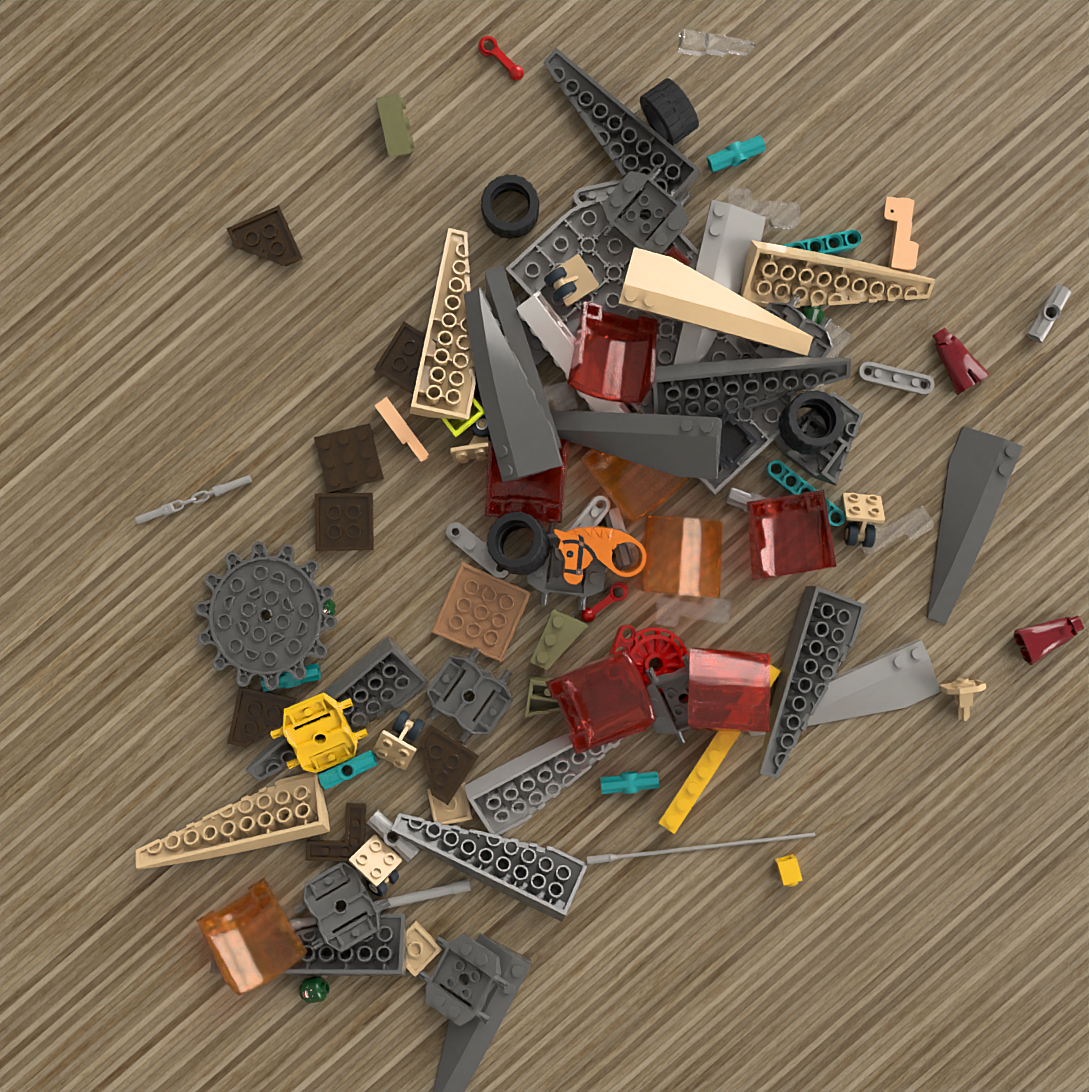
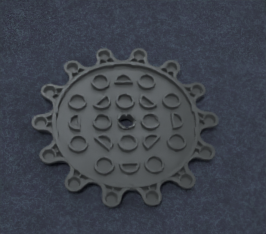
M259 541L253 544L251 557L247 560H242L235 552L227 553L225 556V562L228 567L227 573L223 576H218L214 573L207 574L205 576V584L212 590V597L209 601H201L195 605V612L200 616L206 617L209 621L208 628L199 633L198 642L201 645L213 644L217 647L218 654L212 662L213 668L221 671L229 665L235 666L237 669L236 682L241 687L249 685L253 676L260 675L264 679L265 687L269 690H275L279 686L280 674L285 671L291 673L296 680L304 679L306 676L304 659L309 655L316 658H324L326 656L327 648L320 642L319 635L323 630L334 629L337 625V619L332 615L325 614L323 611V604L326 600L333 597L334 589L329 585H315L313 577L319 569L318 563L315 560H308L301 566L296 565L293 561L294 548L289 544L283 545L276 556H270L266 551L265 544ZM265 610H268L271 616L267 621L262 618Z

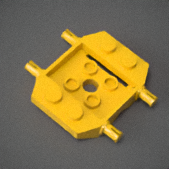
M323 692L284 709L283 726L271 731L270 734L273 739L284 735L293 747L297 758L286 762L289 769L300 765L303 770L318 773L355 757L358 740L368 736L366 729L353 733L343 714V709L353 706L351 698L337 702ZM327 713H330V715L327 717H322L320 720H317L310 724L303 725L299 729H294V727H297L301 724H304ZM319 734L325 735L323 740L315 739Z

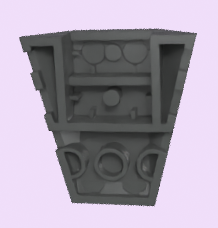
M832 392L829 395L834 397L837 403L840 404L845 420L843 431L835 442L817 454L807 455L793 451L785 444L780 434L774 440L784 456L813 478L836 486L864 414L835 392ZM809 410L797 420L800 430L805 435L811 438L824 437L826 424L822 415L816 410Z

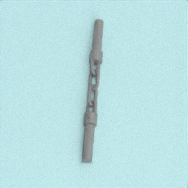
M250 475L226 484H219L212 487L213 490L210 492H197L191 496V499L173 501L161 506L159 509L137 516L135 520L137 524L162 515L166 516L183 509L184 505L188 503H201L208 500L210 495L215 494L217 497L220 494L226 493V491L252 482ZM203 494L205 498L196 501L194 497ZM179 503L178 505L181 507L174 509L173 504Z

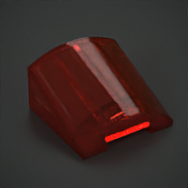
M584 300L567 384L586 395L598 399L621 403H641L654 384L658 320L641 315L636 320L602 311L603 305Z
M490 439L485 517L500 518L502 515L509 514L510 512H524L531 515L534 519L542 520V522L562 524L570 441L560 439L562 449L559 450L563 466L515 481L502 482L492 440Z
M824 490L747 502L752 580L837 566Z
M625 648L545 682L552 699H557L571 735L568 737L576 754L643 732L656 721L644 680Z
M690 648L689 728L695 731L770 732V654Z

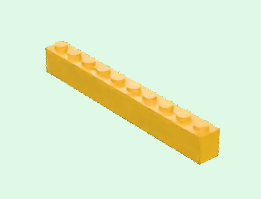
M763 661L722 724V730L720 732L718 730L658 822L660 825L672 833H676L781 672L780 670Z

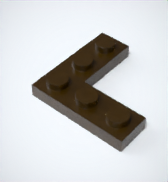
M367 803L346 804L345 841L307 840L306 860L349 862V859L365 844Z

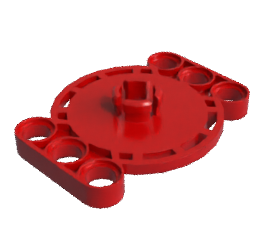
M624 624L616 632L604 665V674L611 679H618L620 677L624 686L632 694L639 697L640 694L638 692L642 691L649 682L645 671L649 668V661L652 658L656 657L657 663L660 664L659 667L655 666L653 668L656 676L674 673L680 668L685 667L682 660L684 655L685 657L689 655L691 658L693 653H697L699 660L696 663L703 665L704 654L696 649L687 651L682 640L667 629L650 627L636 632L634 627ZM629 628L631 636L624 639L622 632L624 629ZM654 631V634L644 635L643 633ZM660 631L670 634L669 637L661 635ZM674 638L678 641L679 645L681 646L680 648L674 642ZM621 646L624 648V654L621 657H617L615 651ZM612 665L618 667L615 675L609 674V668ZM627 680H629L630 683L634 686L633 689L629 687L628 683L626 682ZM659 688L660 693H664L662 688ZM686 694V696L681 700L686 701L690 697Z

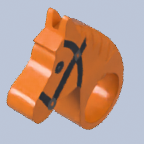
M603 526L577 527L566 532L553 529L559 538L557 548L563 555L562 576L570 584H578L582 580V570L590 564L593 558H597L617 575L623 577L634 576L645 566L646 551L644 547L632 536L621 530ZM631 542L638 548V562L629 570L616 569L612 563V549L614 550L617 547L616 544Z

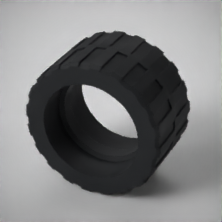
M669 78L664 79L640 97L641 109L648 123L654 131L672 146L699 127V120L693 105L684 91L673 80Z
M505 174L504 176L496 177L485 187L481 197V209L483 219L491 232L499 235V237L512 239L520 238L534 228L539 214V197L537 196L536 189H534L530 182L524 177L515 174ZM507 191L518 192L528 201L526 216L514 223L500 221L495 217L492 210L495 198Z
M818 390L806 391L799 394L783 409L779 418L780 435L785 444L793 451L807 455L817 454L840 437L839 435L843 431L845 422L844 413L840 404L828 393ZM808 407L822 415L826 424L824 437L811 438L800 430L796 420L798 409Z
M524 512L504 514L491 525L490 531L487 534L486 543L489 554L499 566L511 574H531L543 566L546 559H548L551 547L550 538L542 525L529 514ZM520 528L532 530L534 533V545L530 552L520 559H508L503 551L504 542L508 535Z

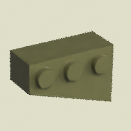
M400 94L376 98L388 156L394 157L412 153L411 149L415 147L413 137L408 135L407 129L411 128L409 118L404 115L403 109H406L404 97H401Z
M553 609L530 663L548 670L586 629L588 624Z
M531 675L525 718L537 714H549V712L566 711L585 707L588 692L587 682Z

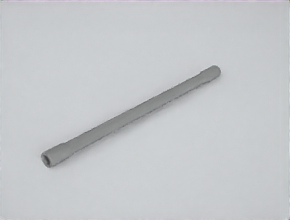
M466 879L449 885L388 898L391 906L385 909L449 894L471 891L470 881ZM383 900L374 901V903L378 904ZM346 908L339 909L338 911L343 912ZM313 916L282 921L281 929L283 933L317 925Z

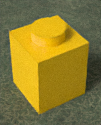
M793 854L775 859L783 885L791 887L802 881L798 862Z

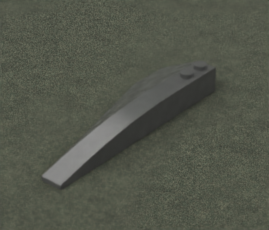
M557 48L543 62L623 177L629 171L647 175L657 165L662 171L654 179V182L677 200L701 175L700 169ZM644 187L638 192L639 196L645 190Z
M478 288L464 294L468 332L478 387L502 482L515 481L563 466L553 427L550 421H547L542 405L539 406L535 398L536 394L533 388H530L527 382L528 378L514 351H511L506 336H503L499 328L500 324L494 318L491 312L492 308L482 289Z
M962 427L948 461V475L945 481L946 489L942 503L943 511L940 518L937 539L938 547L934 561L935 568L934 575H932V590L929 597L927 618L946 624L980 552L1023 446L1001 437Z
M817 586L805 587L775 690L758 773L775 779L778 778L789 758L788 755L791 749L795 748L799 735L807 727V721L815 713L828 690L831 679L835 678L841 662H844L847 657V651L853 646L866 607L865 604Z
M388 636L330 685L324 693L337 702L351 698L353 706L343 709V714L351 730L359 726L367 725L368 721L375 717L380 718L384 716L385 712L392 708L394 710L399 708L428 684L429 681L404 651ZM327 713L309 722L294 727V729H299L303 725L313 723L317 720H320L322 717H327L330 715V713ZM319 734L315 739L323 740L325 735ZM282 735L273 739L249 764L246 771L260 782L282 770V767L287 765V761L297 757L287 738Z
M481 933L476 941L499 956L501 966L500 977L509 982L505 990L495 984L488 994L482 1012L491 1017L487 1024L478 1018H474L463 1026H458L453 1021H449L433 1092H465L531 966V959ZM464 973L461 977L462 982L468 984L469 977ZM456 994V996H455L456 998H458L459 1000H461L462 1002H464L466 1005H468L469 1007H471L472 1004H470L469 1002H467L466 1000L462 999L460 996H458V995Z

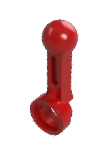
M484 36L478 43L479 52L486 57L494 56L509 72L512 80H521L524 76L523 68L515 65L500 50L493 37ZM484 41H490L493 44L491 51L484 48Z
M621 581L614 582L606 597L594 606L586 607V610L581 611L582 620L592 622L596 614L610 603L624 600L629 593L628 586ZM616 587L622 588L624 595L616 596L613 589Z

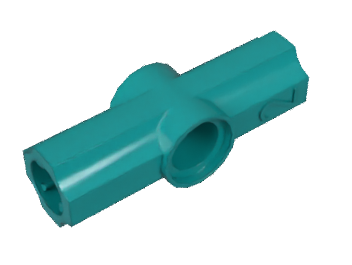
M760 135L743 142H734L725 147L724 150L707 156L708 167L714 173L729 166H738L746 162L748 158L765 152V142Z
M318 663L304 666L306 676L302 680H296L287 671L281 673L279 686L276 689L283 687L284 689L299 686L301 683L321 679ZM260 676L263 691H270L265 687L264 679Z
M369 750L319 774V781L322 787L327 790L377 766L378 763L374 753ZM345 765H349L352 768V774L344 772Z
M630 771L620 773V775L600 777L602 794L618 792L630 794L639 792V790L659 788L657 771L641 773Z

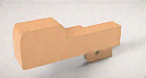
M887 196L884 210L885 219L895 221L888 268L904 272H910L916 267L919 247L916 242L910 241L914 200L909 198Z
M387 396L376 403L374 406L404 445L407 442L421 462L427 459L429 453Z

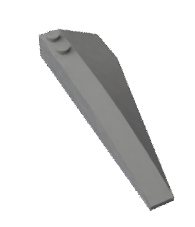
M712 200L707 213L695 271L738 294L742 287L746 256L751 240L761 242L766 217L729 203ZM682 322L673 365L703 362L718 332Z
M915 639L835 676L834 679H831L828 690L815 713L807 721V726L906 708L941 692L930 657L922 640ZM772 706L758 711L751 716L745 725L751 737L766 734Z
M638 705L564 734L464 785L468 800L489 833L501 835L530 819L534 811L542 809L545 806V802L551 797L555 798L559 795V791L562 788L570 786L592 767L591 764L597 759L600 761L604 758L608 750L612 747L616 748L625 736L629 737L647 722V719Z

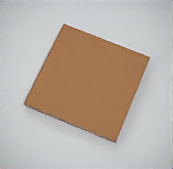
M461 562L431 632L471 650L476 647L478 648L476 652L480 650V654L502 662L532 592Z

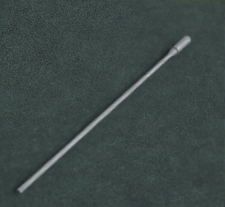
M815 833L622 855L609 853L587 856V864L611 863L616 859L815 837Z

